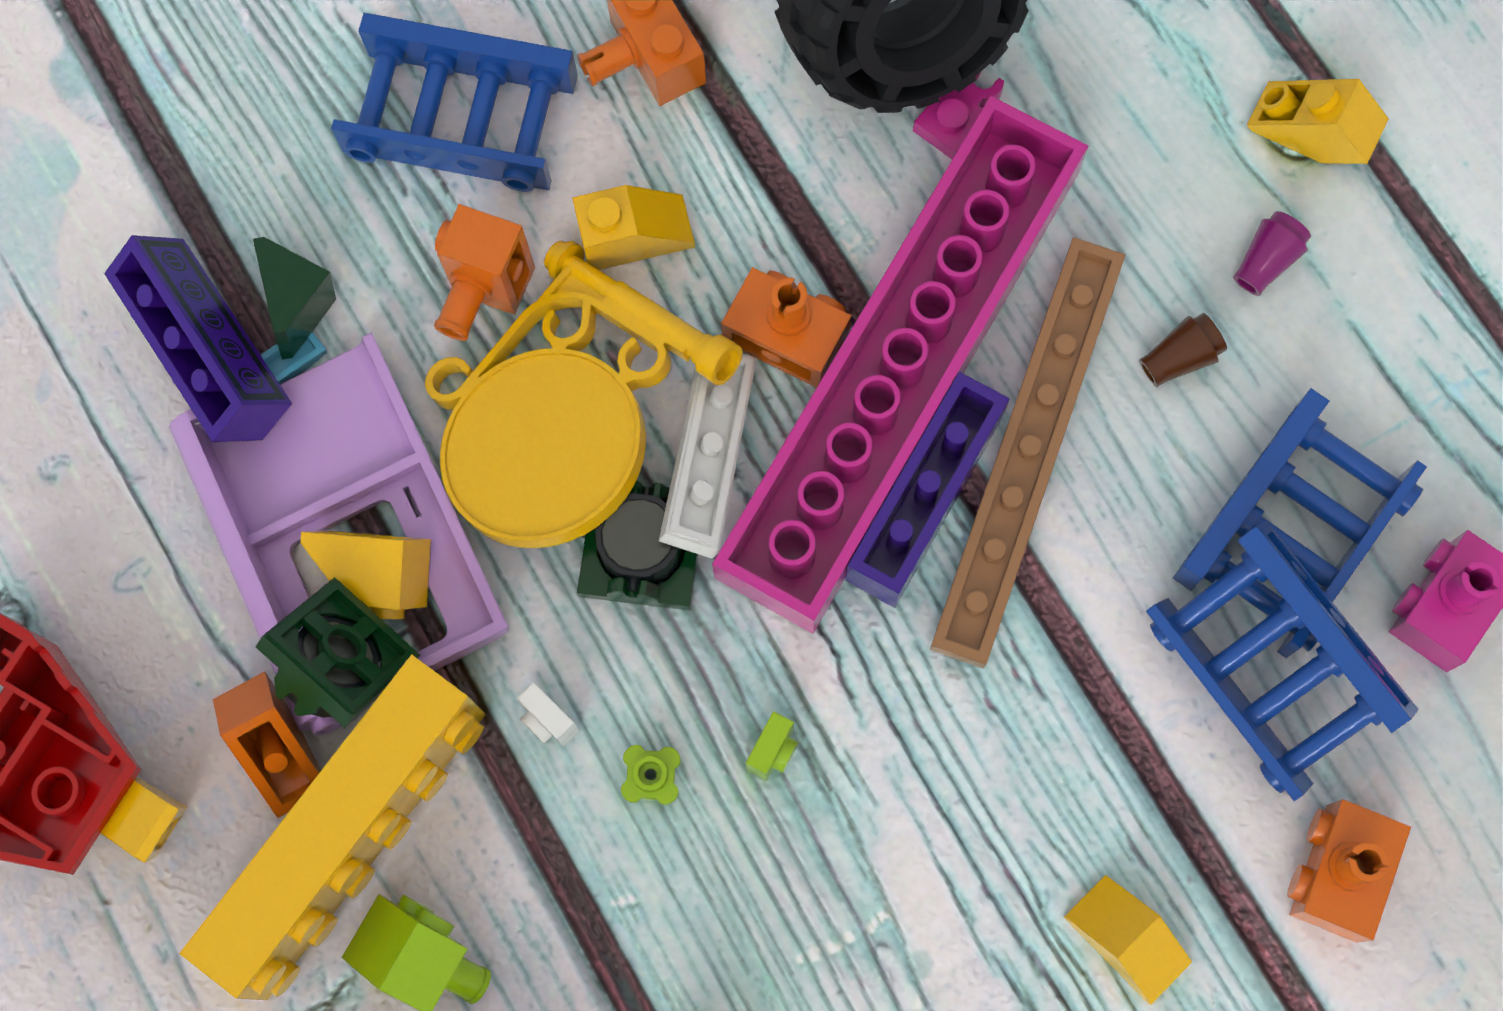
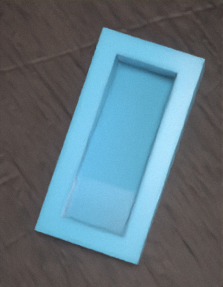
M311 332L293 358L282 360L277 344L262 353L261 357L279 384H282L300 375L327 354V350Z

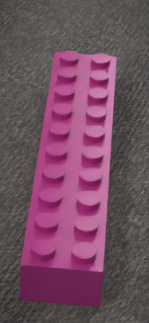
M990 95L713 561L714 579L814 634L846 578L847 566L946 393L959 372L964 374L1076 180L1089 147L1088 145Z

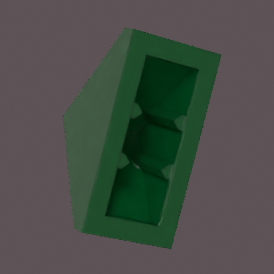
M266 237L254 238V247L282 360L293 358L336 300L331 274L328 270Z

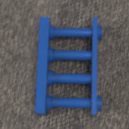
M363 13L358 32L369 57H373L375 62L358 123L333 119L331 130L342 152L362 162H374L378 158L500 181L506 187L521 192H530L533 188L550 190L552 180L546 159L536 157L551 95L557 92L574 94L578 73L572 50ZM402 63L423 66L427 69L410 133L379 128L395 68L402 65ZM454 72L478 78L462 143L431 137L447 76L453 75ZM506 82L525 85L530 88L514 153L483 147L499 85H503Z
M1310 388L1295 406L1172 578L1192 591L1203 578L1213 583L1233 569L1236 565L1230 561L1232 555L1226 552L1224 548L1235 533L1242 537L1255 526L1268 521L1262 517L1264 511L1256 506L1259 499L1268 489L1275 495L1278 491H1281L1353 541V544L1339 564L1334 567L1268 521L1333 602L1395 512L1403 517L1423 492V488L1418 486L1416 482L1427 466L1417 460L1399 478H1396L1324 429L1327 423L1318 417L1330 400ZM1297 446L1306 451L1310 447L1385 497L1367 523L1293 472L1296 467L1287 460ZM1258 580L1238 594L1267 616L1280 608L1278 601L1282 599L1281 596ZM1306 626L1301 630L1294 627L1290 630L1289 635L1277 652L1283 657L1288 658L1301 647L1310 651L1318 641Z
M1267 521L1255 526L1237 540L1245 549V552L1241 554L1243 561L1190 602L1177 610L1170 599L1167 598L1154 604L1146 612L1154 621L1150 624V628L1157 640L1167 650L1171 652L1176 650L1263 761L1260 764V769L1269 784L1279 793L1286 791L1292 800L1296 801L1314 784L1304 772L1310 765L1371 722L1376 726L1383 722L1388 730L1393 733L1409 722L1419 709ZM1257 579L1261 582L1269 579L1283 597L1278 601L1280 608L1214 657L1193 628ZM1306 626L1320 643V646L1316 648L1318 655L1256 701L1250 703L1229 675L1292 628L1297 627L1301 630ZM1334 674L1336 677H1340L1344 674L1359 692L1354 697L1356 703L1288 751L1266 722Z

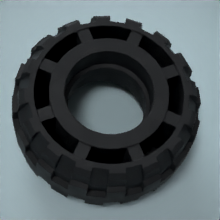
M776 0L779 8L774 11L788 45L816 86L821 84L829 96L860 110L873 107L877 113L902 112L903 107L915 106L917 109L940 102V97L954 90H957V92L962 91L977 80L975 76L989 64L993 66L1008 49L1006 43L1013 33L1020 31L1029 12L1025 4L1027 0H895L890 3L891 0Z

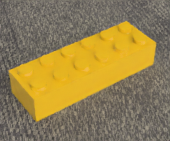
M411 654L179 954L236 999L268 1000L272 994L276 997L282 995L298 976L301 968L296 965V962L311 944L313 947L319 946L334 929L338 918L333 914L348 895L351 898H355L370 882L375 873V869L370 865L383 848L393 849L405 836L412 824V821L407 817L421 799L428 802L443 786L448 777V773L444 771V768L457 751L465 754L476 743L484 729L480 721L486 714L469 696Z

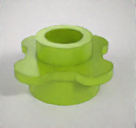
M640 745L630 746L623 754V761L627 765V778L621 785V794L624 799L630 803H637L641 799L657 800L662 805L674 802L679 793L677 786L674 784L675 769L681 763L679 753L672 747H664L660 751L644 750ZM652 769L656 771L655 779H646L645 773L647 770Z

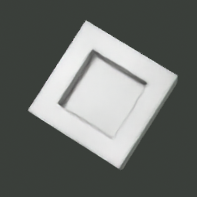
M534 682L517 697V700L527 710L520 720L544 744L553 736L564 747L580 732L576 724Z

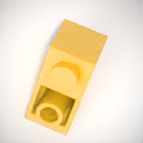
M1360 79L1268 81L1247 126L1252 132L1319 163L1368 164L1389 118Z

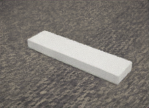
M743 354L735 374L722 385H715L696 372L695 367L659 542L711 559L720 551L757 358Z

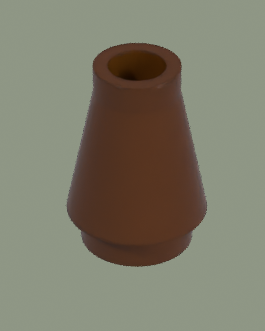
M1202 313L1194 319L1191 316H1187L1149 354L1139 359V363L1151 383L1155 387H1159L1169 380L1218 363V355L1227 350V345L1222 334L1208 315Z

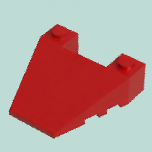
M0 613V685L4 687L0 693V861L74 875L136 779L141 768L60 648L14 619Z

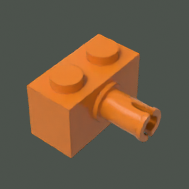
M607 0L610 22L618 36L584 53L577 54L579 65L584 75L589 76L587 80L592 87L597 85L598 82L633 65L639 70L659 106L706 83L704 53L672 0Z
M458 204L452 220H445L440 226L435 241V251L452 287L434 326L437 331L445 336L459 341H467L468 333L481 303L514 315L516 314L534 272L535 264L522 225Z
M752 267L721 322L722 335L741 346L743 352L817 388L850 333L852 315L846 313L845 307L829 296L818 294L815 298L807 294V289L801 281L796 286L794 283L795 278H789L782 273L772 270L765 274Z
M1344 799L1328 804L1325 810L1318 809L1307 832L1306 840L1313 844L1306 866L1298 865L1288 887L1287 896L1294 900L1289 915L1356 943L1373 941L1411 826Z

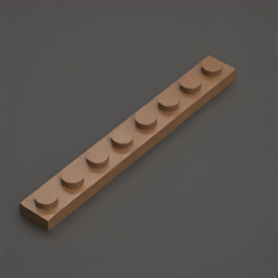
M1074 237L1072 238L930 647L932 651L983 669L987 664L1126 254Z

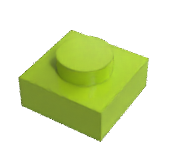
M774 711L772 712L745 763L747 771L766 781L773 769L782 773L785 771L799 743L791 738L794 731L793 721Z

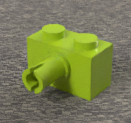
M378 894L341 957L377 989L419 1011H433L444 990L458 995L469 1004L477 1003L485 994L491 979V971L463 957L468 948L450 937L455 927L453 924L404 894L398 904Z

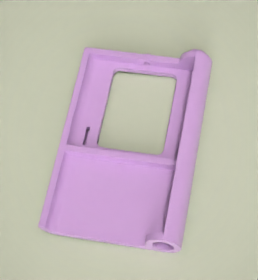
M372 332L363 336L361 343L355 348L280 384L291 400L292 405L263 440L212 442L201 424L195 425L199 421L191 409L180 414L170 423L169 429L260 639L267 631L311 597L293 556L294 548L301 541V532L328 530L384 502L392 505L406 537L431 539L428 586L446 623L447 634L442 640L418 651L421 655L418 659L436 671L498 640L509 630ZM270 661V664L276 675L278 672V667ZM285 697L300 731L312 730L314 736H321L342 727L333 717L323 718L312 714L297 716L294 713L295 704Z

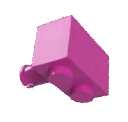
M1469 530L1451 542L1443 538L1433 548L1423 563V566L1430 572L1419 587L1412 583L1399 597L1392 608V611L1399 617L1388 631L1445 672H1449L1466 663L1503 608V553Z

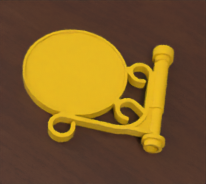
M558 241L549 248L544 259V265L548 269L549 276L554 281L536 302L521 313L474 371L464 360L457 357H447L436 362L428 371L425 379L426 391L438 406L446 410H453L447 421L440 449L442 481L452 504L483 535L502 544L519 548H545L577 539L602 524L624 502L639 476L646 450L645 422L639 403L632 391L638 388L655 386L666 378L671 368L669 352H673L687 362L691 359V362L695 364L696 372L715 385L726 383L735 374L743 355L741 346L721 334L712 336L711 334L702 333L624 282L615 281L584 261V249L574 241ZM566 308H582L581 326L578 331L567 338L557 337L556 330L561 321L555 311ZM596 314L601 315L633 336L622 345L618 352L619 374L602 360L581 352L590 344L594 337ZM543 319L542 331L552 348L528 351L507 359L535 324ZM636 339L658 352L655 364L650 369L642 372L631 370L633 359L642 351ZM454 373H462L468 377L455 392L450 394L440 393V386L447 376Z

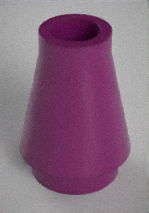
M1275 211L1270 219H1262L1240 268L1233 276L1234 281L1249 293L1260 296L1269 284L1308 251L1306 243L1311 238V233L1297 219L1281 211Z

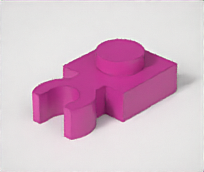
M981 72L975 76L976 79L979 78ZM998 78L993 86L988 89H981L973 82L960 92L954 90L940 97V102L927 106L914 121L913 132L953 159L990 95L997 99L1001 97L1004 80Z

